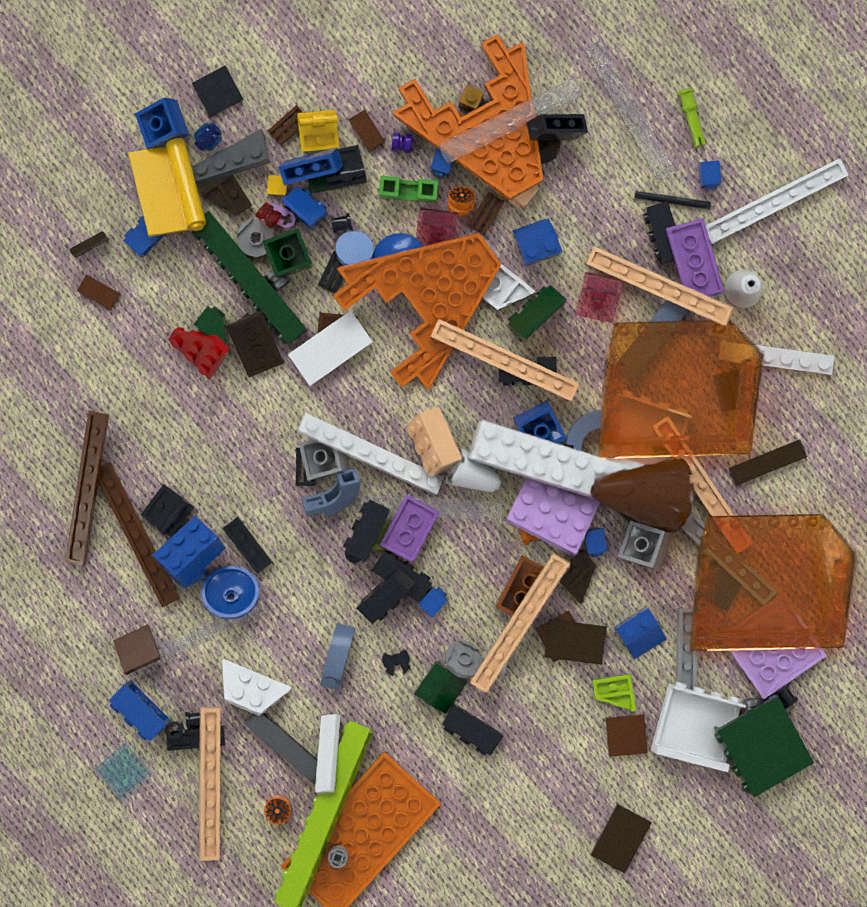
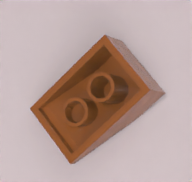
M522 555L503 588L495 607L513 616L544 566Z

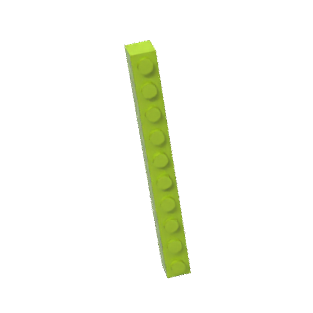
M350 720L349 723L344 725L342 730L344 735L342 740L338 742L335 790L329 793H319V796L317 795L314 798L312 813H309L306 817L305 830L300 833L297 843H299L298 847L290 856L291 864L283 873L282 879L284 881L282 886L276 890L275 904L282 907L303 906L375 730Z

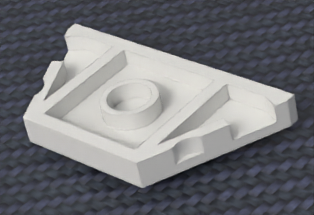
M501 265L482 299L496 310H499L532 295L535 290L505 266Z
M222 660L224 702L260 716L291 690V687L228 660Z

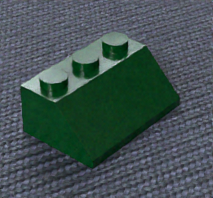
M551 285L547 288L543 286L536 293L538 295L537 298L533 301L529 299L522 306L524 310L519 314L515 312L508 319L510 322L507 326L522 342L567 301Z

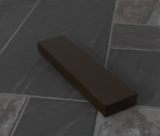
M799 439L728 469L735 486L804 459L807 455Z

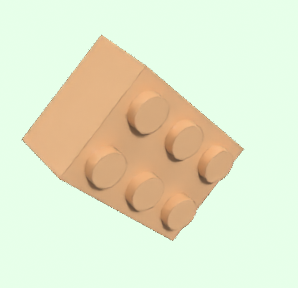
M439 406L419 413L406 425L408 435L413 439L416 453L420 455L423 468L429 477L450 470L462 460Z

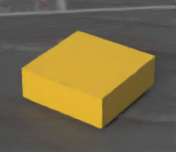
M268 175L267 195L287 196V184L284 185L281 176Z

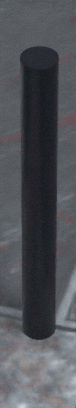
M635 191L634 195L636 199L656 202L668 201L669 204L710 209L711 202L641 191Z

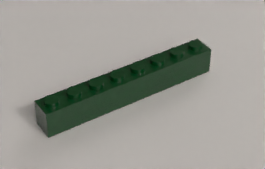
M208 210L204 214L206 225L203 226L202 230L192 231V233L198 240L201 238L206 243L204 248L210 255L214 253L218 257L216 261L223 270L225 268L228 269L231 273L228 277L235 285L239 283L243 289L240 290L247 299L252 298L255 302L252 306L257 312L262 310L267 317L266 321L271 329L276 327L279 331L277 336L281 341L292 344L307 331L306 327Z

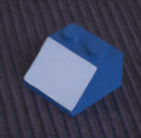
M162 98L135 113L147 149L164 146L169 140L185 138L189 135L177 99Z
M297 187L281 201L284 207L314 231L328 215L327 207L319 200L315 202L311 198L312 194L306 188L301 189Z
M549 218L513 230L525 267L561 255L562 253L557 234Z
M547 400L513 418L521 433L556 444L567 439Z
M644 607L614 626L634 660L666 640L661 627L648 607Z

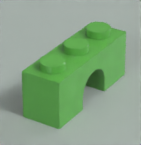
M380 176L379 198L437 203L438 181L424 179L407 181L400 179V177Z

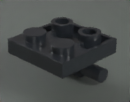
M359 145L338 149L343 167L335 173L326 175L329 190L334 191L367 183Z
M163 484L141 516L158 527L162 533L172 537L195 506Z

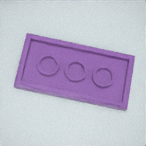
M704 218L666 228L681 284L709 297L724 293Z

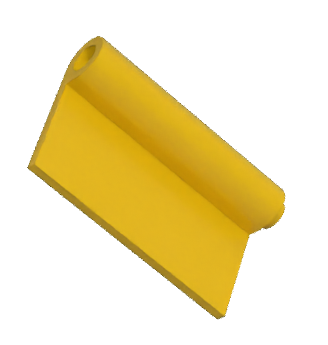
M175 138L169 140L166 147L128 152L148 236L188 230H202L203 226L206 225V220L185 140L183 138Z

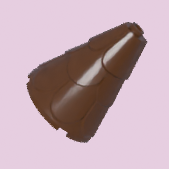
M673 458L596 477L590 489V496L618 513H624L653 528L674 533L677 532L678 527L684 526L690 515L694 498V483H690L689 475L692 472L688 463L683 458Z

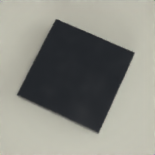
M226 66L192 82L210 118L244 100Z

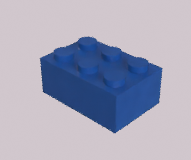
M194 516L152 556L176 582L184 587L224 551L226 547L214 532Z
M131 680L125 683L108 700L111 703L110 707L116 713L120 712L125 717L124 721L129 726H134L138 730V735L145 741L148 740L150 742L171 721Z

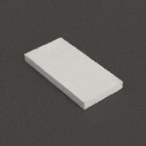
M349 311L288 355L309 386H311L373 342L354 314Z

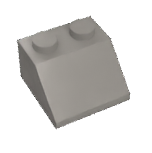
M314 439L299 443L307 480L334 476L338 472L351 469L346 454Z
M630 521L618 557L660 572L672 535L665 531Z

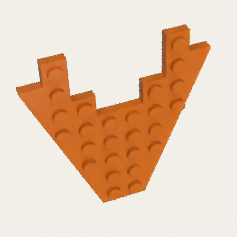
M497 34L481 43L483 51L499 75L484 83V88L492 101L463 117H460L452 102L434 110L416 79H413L399 87L398 90L406 105L393 111V116L505 198L511 200L542 183L543 175L538 141H530L526 123L534 118L524 43L521 42L507 50Z
M475 233L338 267L337 270L347 284L332 296L345 311L374 288H376L386 303L403 292L424 321L409 332L420 348L390 370V373L401 387L417 376L428 390L453 347L431 338L438 319L464 330L502 264L480 233Z

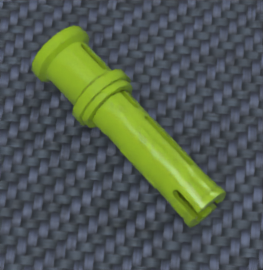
M688 88L677 92V96H680L681 111L686 114L694 148L705 145L706 142L696 111L698 104L694 101L692 93L694 90L693 88Z

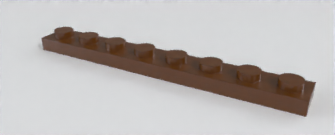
M88 411L65 557V562L82 566L86 565L109 419V414Z
M109 462L101 466L99 484L161 606L165 607L180 599L168 573L152 556L156 550L112 463Z

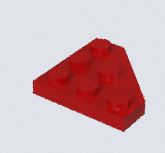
M177 327L168 339L171 345L178 349L185 356L186 360L193 363L199 372L208 379L215 375L230 351V348L216 335L204 336L203 332L194 330L187 332L181 327Z

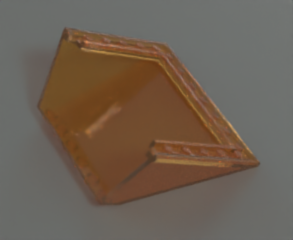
M713 320L615 322L605 360L598 457L636 458L751 454L764 353L731 320L728 321L726 326Z
M824 514L707 516L697 555L690 651L844 648L857 553Z

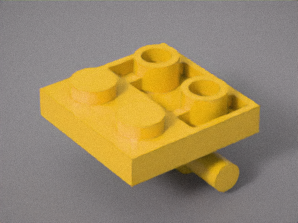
M336 110L297 113L301 152L340 148Z

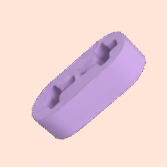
M271 202L264 204L262 207V215L266 220L284 229H291L295 226L296 217L292 212ZM274 207L273 210L278 215L275 216L271 214L270 216H267V212L265 210ZM290 215L292 223L284 225V220L280 216L287 218Z

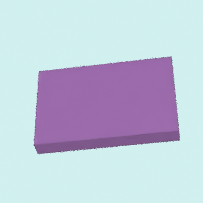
M406 494L379 545L414 563L440 511Z

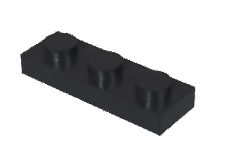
M239 517L223 527V530L257 574L273 563Z
M224 725L220 726V746H225ZM200 728L185 729L184 735L177 739H171L166 735L167 751L200 748ZM173 730V735L179 733L180 730Z

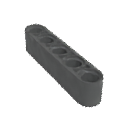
M265 713L260 716L252 714L245 722L246 726L305 778L316 785L318 759Z

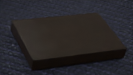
M262 310L226 325L248 377L284 364Z
M549 619L544 657L602 665L607 626Z
M617 803L590 855L625 873L652 822Z

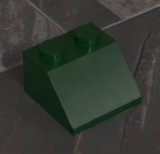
M299 228L262 241L276 278L312 268V262Z
M207 306L194 322V325L208 336L211 334L216 335L230 348L229 332L226 327L228 323L224 319L225 314L215 306L213 308Z
M435 661L414 691V695L446 714L467 684V681L455 676L448 668Z

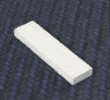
M338 714L321 716L315 785L316 793H329L335 790L340 715Z

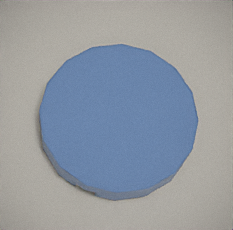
M348 231L338 238L335 252L338 260L345 266L371 259L373 243L365 233Z

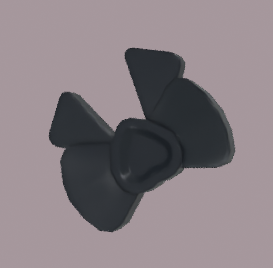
M405 649L400 653L392 655L384 653L382 656L386 673L392 676L394 675V665L400 664L404 673L410 668L408 664L409 654Z

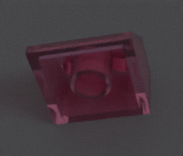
M420 208L416 238L424 246L454 239L458 213Z
M585 272L575 315L612 323L621 294L622 280Z

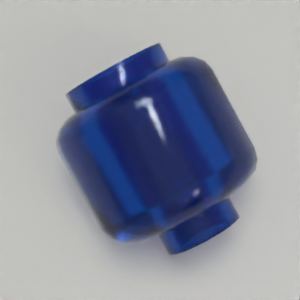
M212 122L210 124L204 123L194 133L196 140L194 144L201 151L204 149L212 151L222 141V131Z

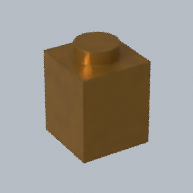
M467 84L459 100L458 107L468 112L476 110L483 100L484 92Z

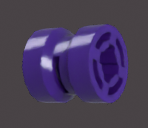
M393 132L391 151L398 152L401 150L404 153L411 154L412 134L401 135L400 133Z

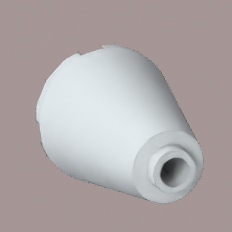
M738 270L732 273L726 280L725 295L727 300L734 306L740 308L751 307L762 296V282L752 271Z
M461 448L462 460L450 469L451 474L450 476L446 475V483L490 493L494 490L497 491L501 485L500 476L485 464L469 460V452Z

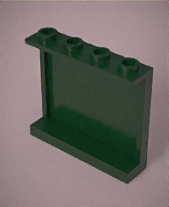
M774 693L767 697V701L720 728L714 727L716 731L714 736L719 744L722 743L725 748L723 750L724 755L728 761L732 760L734 764L732 769L735 775L741 777L744 782L741 784L746 794L750 793L754 798L814 764L781 700Z

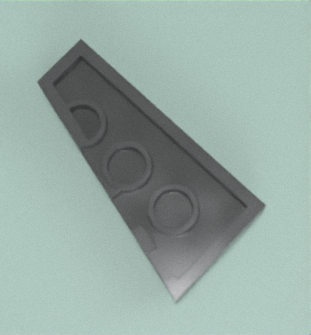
M262 129L192 166L197 186L270 163Z

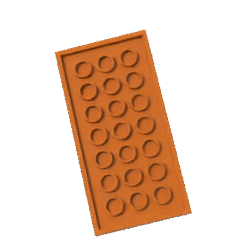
M385 751L351 787L309 889V893L324 907H349L441 805V802ZM335 845H342L348 851L347 862L340 868L331 866L328 861L329 852ZM290 856L281 865V868L284 870L289 868L291 864Z

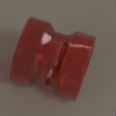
M265 202L255 215L259 220H263L270 229L282 216L278 210L272 209V205L268 202Z

